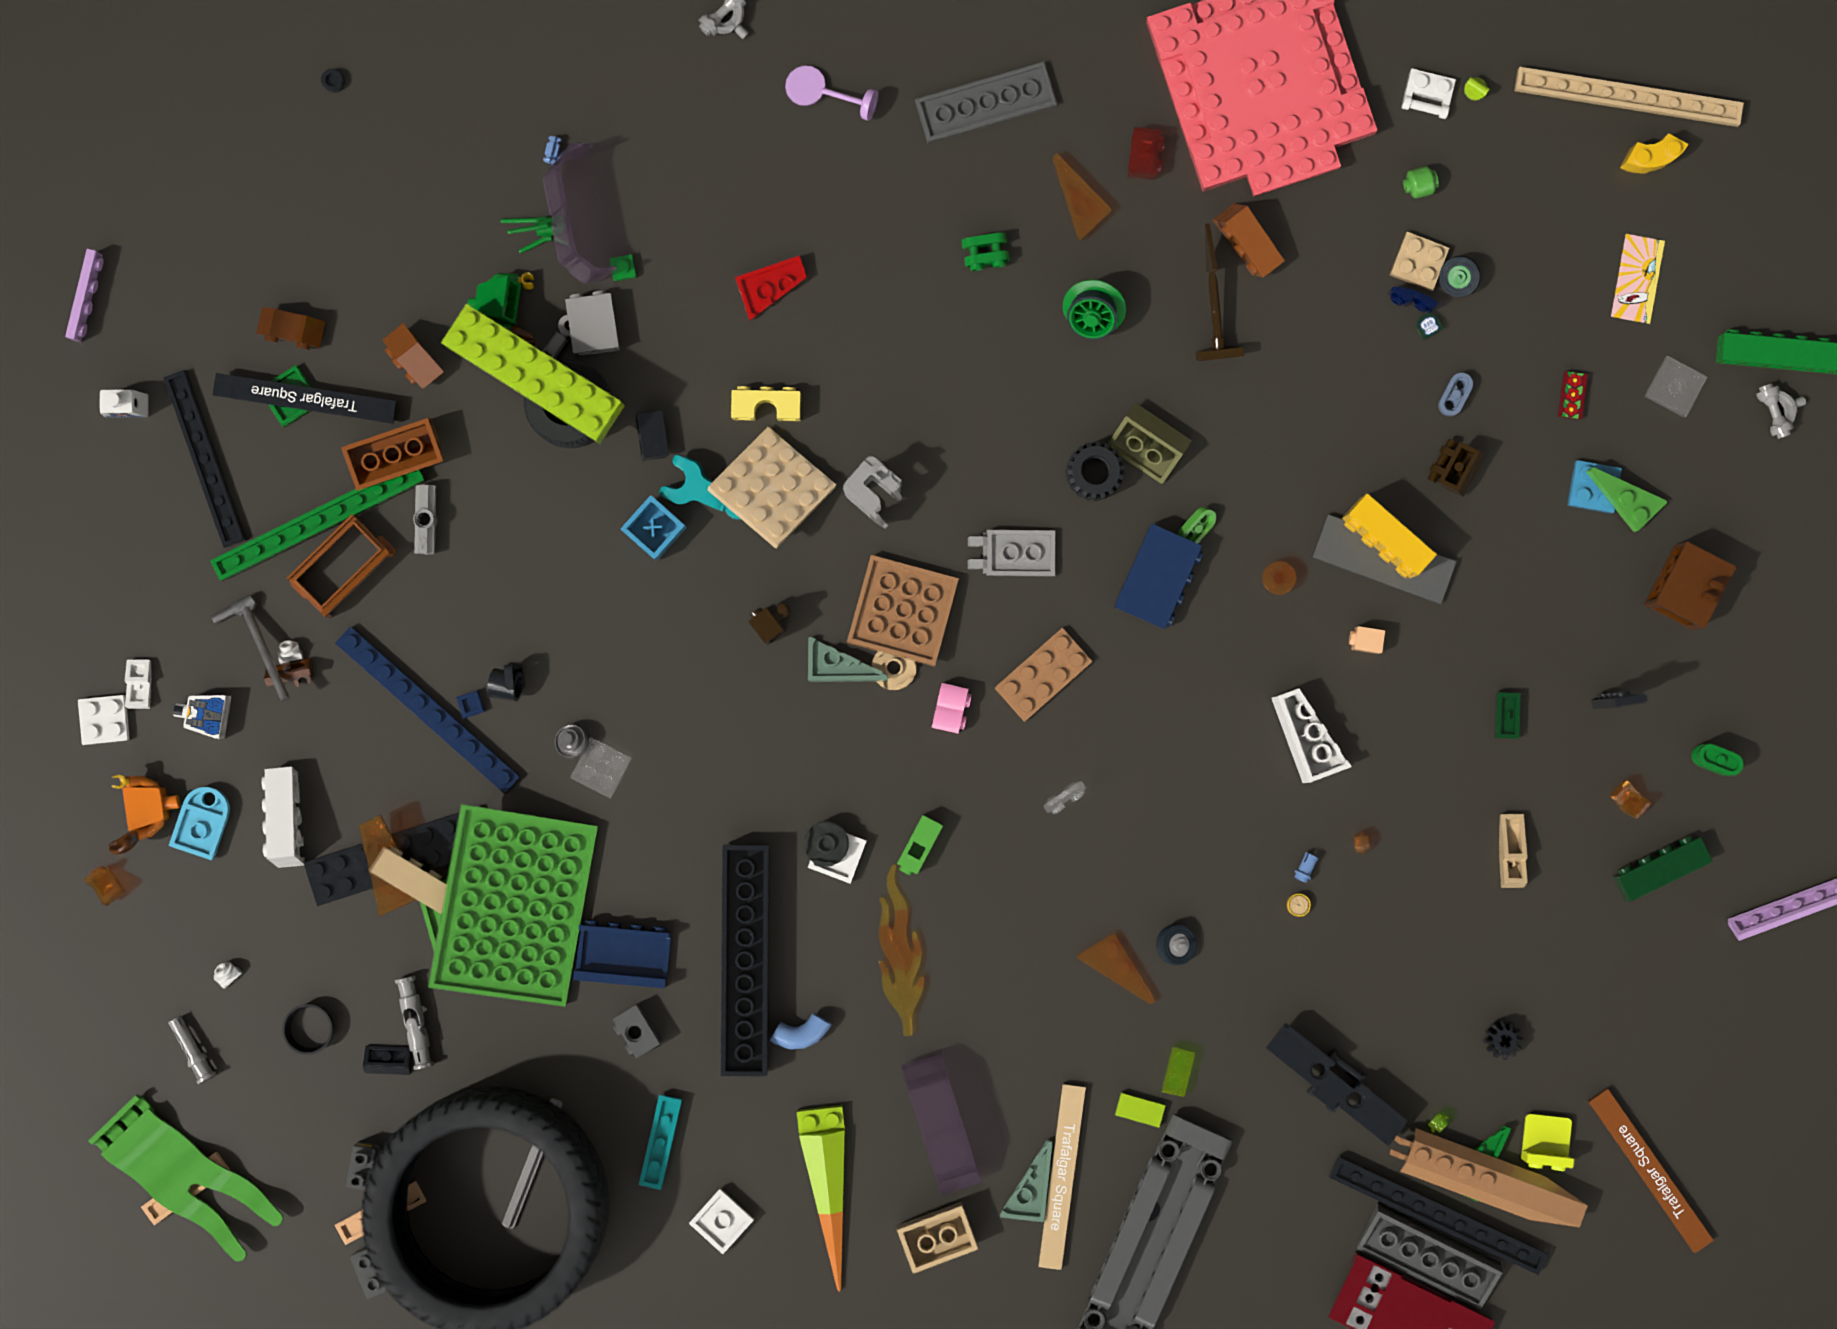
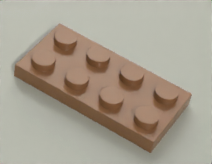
M1061 628L994 689L1025 722L1084 670L1092 660L1068 633Z

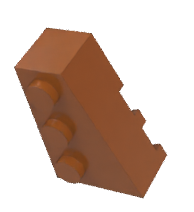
M1233 203L1212 220L1231 243L1237 255L1246 262V268L1253 276L1256 275L1264 278L1284 262V259L1248 206Z

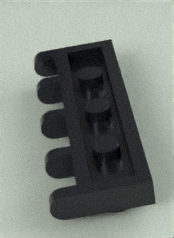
M1629 691L1598 694V699L1591 700L1593 709L1617 708L1645 703L1648 697L1644 693L1632 695Z

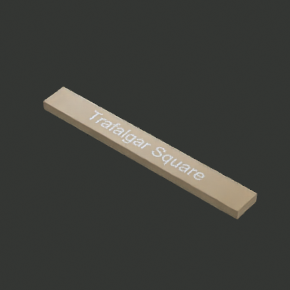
M1062 1084L1038 1264L1039 1267L1062 1269L1085 1086Z

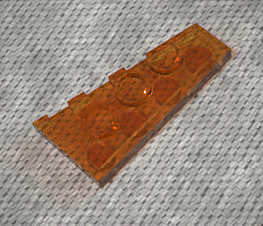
M381 814L359 825L369 870L383 847L390 849L391 846L396 849L398 847ZM369 871L379 917L416 900Z

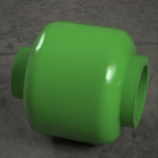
M1428 166L1409 170L1406 179L1403 180L1405 192L1410 193L1415 199L1432 195L1435 192V188H1438L1439 185L1436 171L1431 170Z

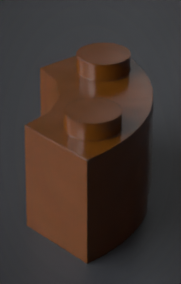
M262 307L256 334L265 336L264 340L268 342L278 343V340L294 343L296 348L309 351L310 347L320 348L325 321L276 308Z

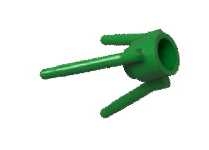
M552 217L500 220L501 223H535L532 226L508 230V234L536 230L537 236H542V238L521 248L519 253L530 250L544 242L552 241L551 236L556 235Z

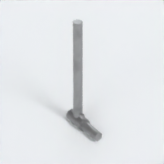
M249 594L230 604V607L212 615L211 618L215 624L234 614L244 616L281 702L289 700L290 697L252 613L257 605L254 596Z

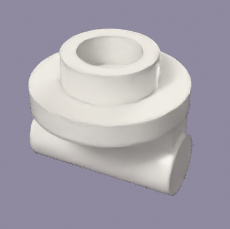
M287 640L282 642L276 649L280 664L303 659V653L297 642Z
M230 962L221 963L214 971V980L225 989L242 972Z

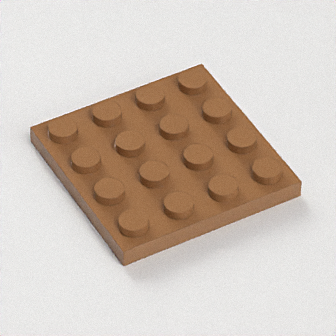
M871 555L847 643L935 667L959 578Z

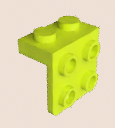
M1527 1114L1525 1117L1521 1159L1529 1163V1167L1543 1168V1165L1552 1166L1551 1169L1565 1171L1566 1167L1573 1168L1574 1159L1569 1156L1572 1121L1565 1117Z

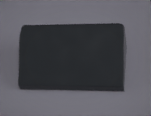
M366 1046L362 1067L367 1074L410 1075L412 1051H410L409 1047Z

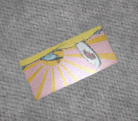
M1626 234L1611 317L1650 324L1665 241Z

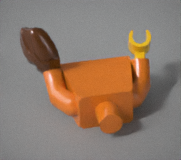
M113 775L112 778L118 777L121 781L118 786L112 785V787L122 788L128 831L130 832L109 843V852L114 855L126 853L136 846L138 840L152 837L164 827L165 821L170 819L169 810L180 808L179 796H167L165 788H160L156 781L144 776H126L125 778L122 775Z

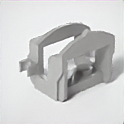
M870 456L862 462L845 482L843 490L845 496L875 523L886 529L888 525L878 515L881 510L880 500L867 485L874 481L893 498L901 501L902 496L899 492L901 491L902 480L875 457Z

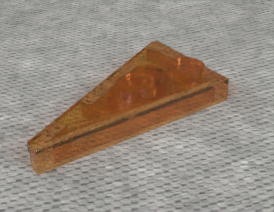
M1056 153L1052 158L1077 238L1081 241L1112 209Z
M1114 933L1076 955L1079 960L1150 1005L1156 1002Z

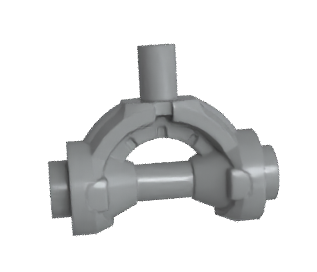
M725 0L724 4L715 13L705 14L699 18L701 23L699 28L707 36L710 34L715 36L717 33L728 34L734 30L743 39L748 34L747 30L740 24L744 18L746 2L744 0ZM733 10L732 18L728 22L721 23V19L729 11Z
M1772 383L1760 387V392L1756 394L1757 398L1769 407L1773 417L1772 426L1770 427L1771 435H1777L1778 439L1790 435V430L1794 428L1793 422L1798 412L1797 408L1806 404L1805 398L1793 399L1792 396L1781 391L1779 386L1774 387ZM1778 402L1784 407V416L1780 412Z

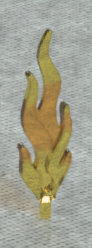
M893 864L887 876V888L895 909V924L893 931H891L889 928L888 905L884 898L881 897L879 900L882 905V917L879 927V940L882 950L893 968L895 974L894 984L890 980L885 963L880 961L879 965L882 971L884 993L892 1006L897 1010L900 1018H902L904 1036H912L911 1017H913L914 1008L921 997L924 985V978L920 976L916 986L912 988L914 978L920 966L921 948L915 931L912 932L913 953H911L906 936L908 908L895 885L896 865Z

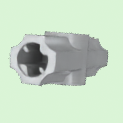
M416 485L415 514L413 517L415 524V554H435V536L438 520L436 516V486ZM424 514H429L430 522L428 525L423 526L420 521L421 517Z

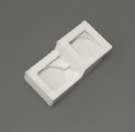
M127 660L125 707L127 709H150L151 661Z

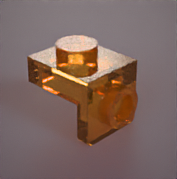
M1623 780L1609 796L1624 813L1634 819H1638L1651 805V802L1641 796L1630 782Z
M103 866L94 869L84 878L85 883L93 887L101 903L105 906L111 904L125 892L114 872Z

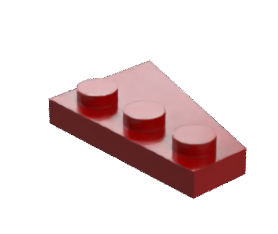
M800 256L735 277L749 320L753 319L807 278Z

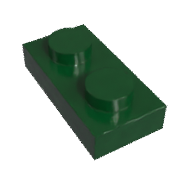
M1496 693L1494 738L1519 739L1521 693Z

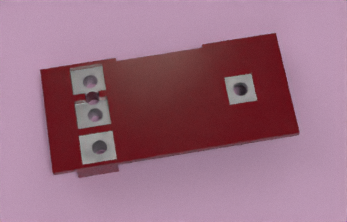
M1357 1252L1352 1257L1354 1263L1328 1315V1318L1351 1329H1492L1495 1324L1492 1318ZM1381 1273V1278L1376 1280L1375 1275ZM1372 1284H1377L1376 1289L1370 1290ZM1367 1294H1372L1370 1300H1365ZM1358 1316H1362L1361 1320L1356 1321Z

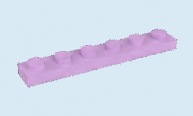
M1837 878L1729 918L1728 925L1738 941L1834 906L1837 904Z

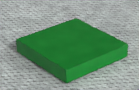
M298 365L291 367L271 380V382L312 388ZM269 405L284 428L310 412Z

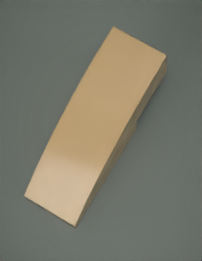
M1501 814L1499 825L1501 888H1524L1528 883L1526 859L1528 857L1524 814Z

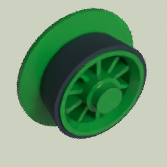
M1089 279L1074 284L1066 292L1063 300V312L1074 333L1085 339L1097 340L1110 335L1121 325L1126 315V302L1121 292L1110 283Z

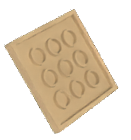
M767 427L708 486V491L777 549L835 489L836 484L772 429Z

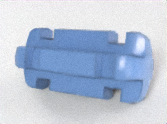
M550 136L548 138L550 143L547 142L545 150L546 158H543V160L548 164H556L555 158H558L559 142H562L559 137Z

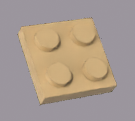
M1406 232L1390 276L1433 291L1449 248Z

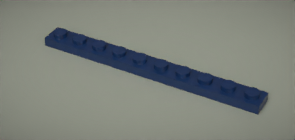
M350 626L336 641L335 644L501 792L506 794L519 780L520 776L353 627Z

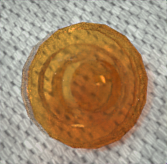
M1273 562L1263 571V585L1272 594H1286L1295 586L1296 572L1286 562Z

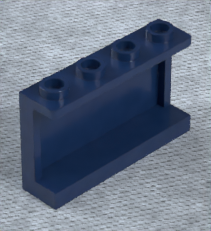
M1150 524L1114 607L1162 629H1165L1166 626L1170 627L1176 615L1172 613L1175 605L1180 606L1185 593H1182L1184 585H1189L1194 576V572H1191L1194 563L1199 564L1204 553L1200 551L1202 545L1159 526Z
M585 920V924H579L577 963L573 980L664 989L667 987L672 932H666V927L653 926V930H645L644 925L630 924V928L621 927V923L608 922L607 926L598 925L599 921Z

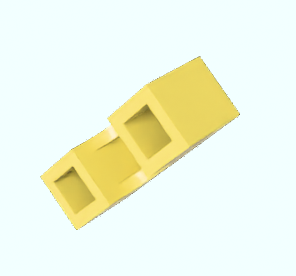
M739 386L737 390H732V420H755L758 406L763 403H771L777 408L778 421H801V392L796 391L794 387H783L782 391H773V387H760V391L751 390V387Z

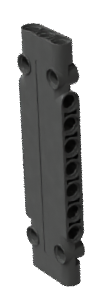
M1172 1114L1165 1132L1157 1144L1154 1157L1150 1158L1110 1247L1088 1299L1089 1304L1083 1311V1317L1077 1329L1154 1328L1213 1195L1214 1183L1221 1174V1167L1233 1143L1231 1139L1181 1116ZM1166 1144L1174 1146V1150L1170 1155L1162 1153V1148ZM1208 1163H1214L1216 1166L1215 1171L1211 1174L1204 1172V1167ZM1156 1202H1158L1160 1206L1158 1217L1148 1221ZM1091 1313H1096L1100 1317L1097 1322L1090 1323L1087 1320L1088 1316Z

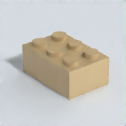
M962 1201L897 1225V1232L913 1274L978 1250V1244Z

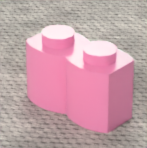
M941 684L932 728L959 733V729L964 730L967 717L962 715L964 707L969 708L972 694H968L967 688Z

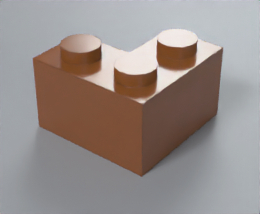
M404 323L383 339L387 346L385 352L399 370L404 368L407 371L405 376L413 385L418 383L424 389L444 372Z

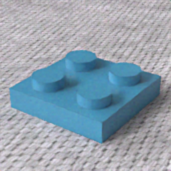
M1576 460L1567 506L1614 513L1615 508L1585 471L1588 468L1595 467L1620 479L1622 468Z

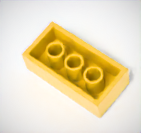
M1368 494L1359 498L1342 517L1347 529L1353 533L1357 531L1362 536L1361 540L1370 548L1374 546L1379 551L1378 555L1387 563L1391 561L1397 567L1395 570L1404 578L1407 576L1409 578L1418 576L1437 555Z

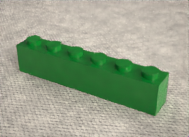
M1726 330V333L1718 336L1716 363L1837 374V343H1831V339L1827 338L1809 341L1808 337L1795 336L1794 339H1788L1783 334H1772L1771 337L1763 336L1761 332H1749L1748 335L1740 334L1739 330Z

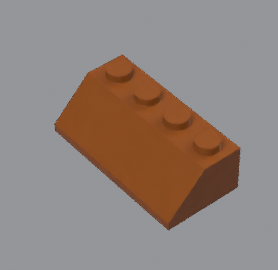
M425 418L341 447L356 491L444 461L439 437L432 418Z

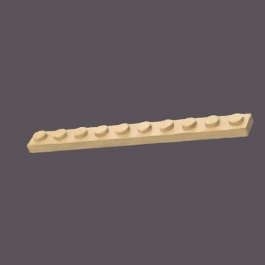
M1519 67L1517 70L1514 89L1516 92L1738 127L1741 123L1743 102Z

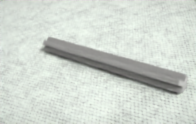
M555 1098L550 1099L549 1102L560 1109L562 1108L563 1102ZM533 1145L502 1222L503 1226L514 1229L543 1156V1153Z

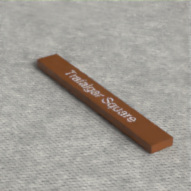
M1605 1088L1588 1100L1590 1106L1692 1252L1697 1253L1714 1241L1610 1091Z

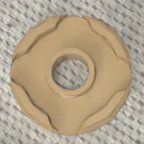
M879 651L873 658L872 668L874 667L888 675V681H876L881 687L888 690H899L907 687L913 681L916 674L915 661ZM892 661L898 662L901 666L897 674H891L887 670L888 664Z

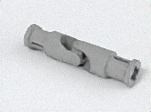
M414 975L396 979L395 984H398L401 996L399 1003L404 1024L408 1031L409 1049L413 1051L415 1061L413 1067L414 1070L433 1066L434 1061H431L428 1047H430V1042L424 1027L425 1021L420 996L416 993L414 984L416 977ZM410 1009H413L418 1016L409 1018Z

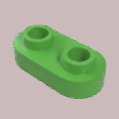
M1208 507L1197 509L1180 528L1177 535L1198 544L1216 522L1215 512Z

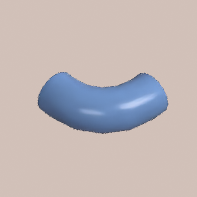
M812 1013L807 1022L801 1026L792 1027L780 1022L770 1042L787 1049H805L819 1042L829 1031L832 1024L815 1013Z

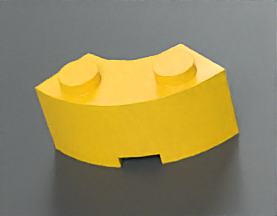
M1669 133L1656 144L1645 145L1637 142L1630 148L1620 168L1633 173H1648L1662 169L1679 157L1688 144Z

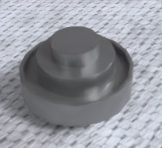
M569 724L563 726L556 734L555 748L559 754L566 758L574 759L580 757L588 747V735L583 728L577 725Z

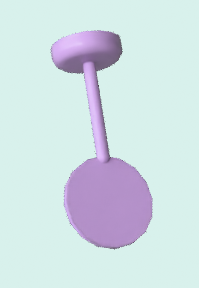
M812 66L798 67L786 79L785 88L787 95L792 102L798 105L808 106L815 104L821 99L823 94L861 105L860 116L864 120L870 121L875 112L878 101V91L875 89L866 91L863 99L826 89L824 76L818 69Z

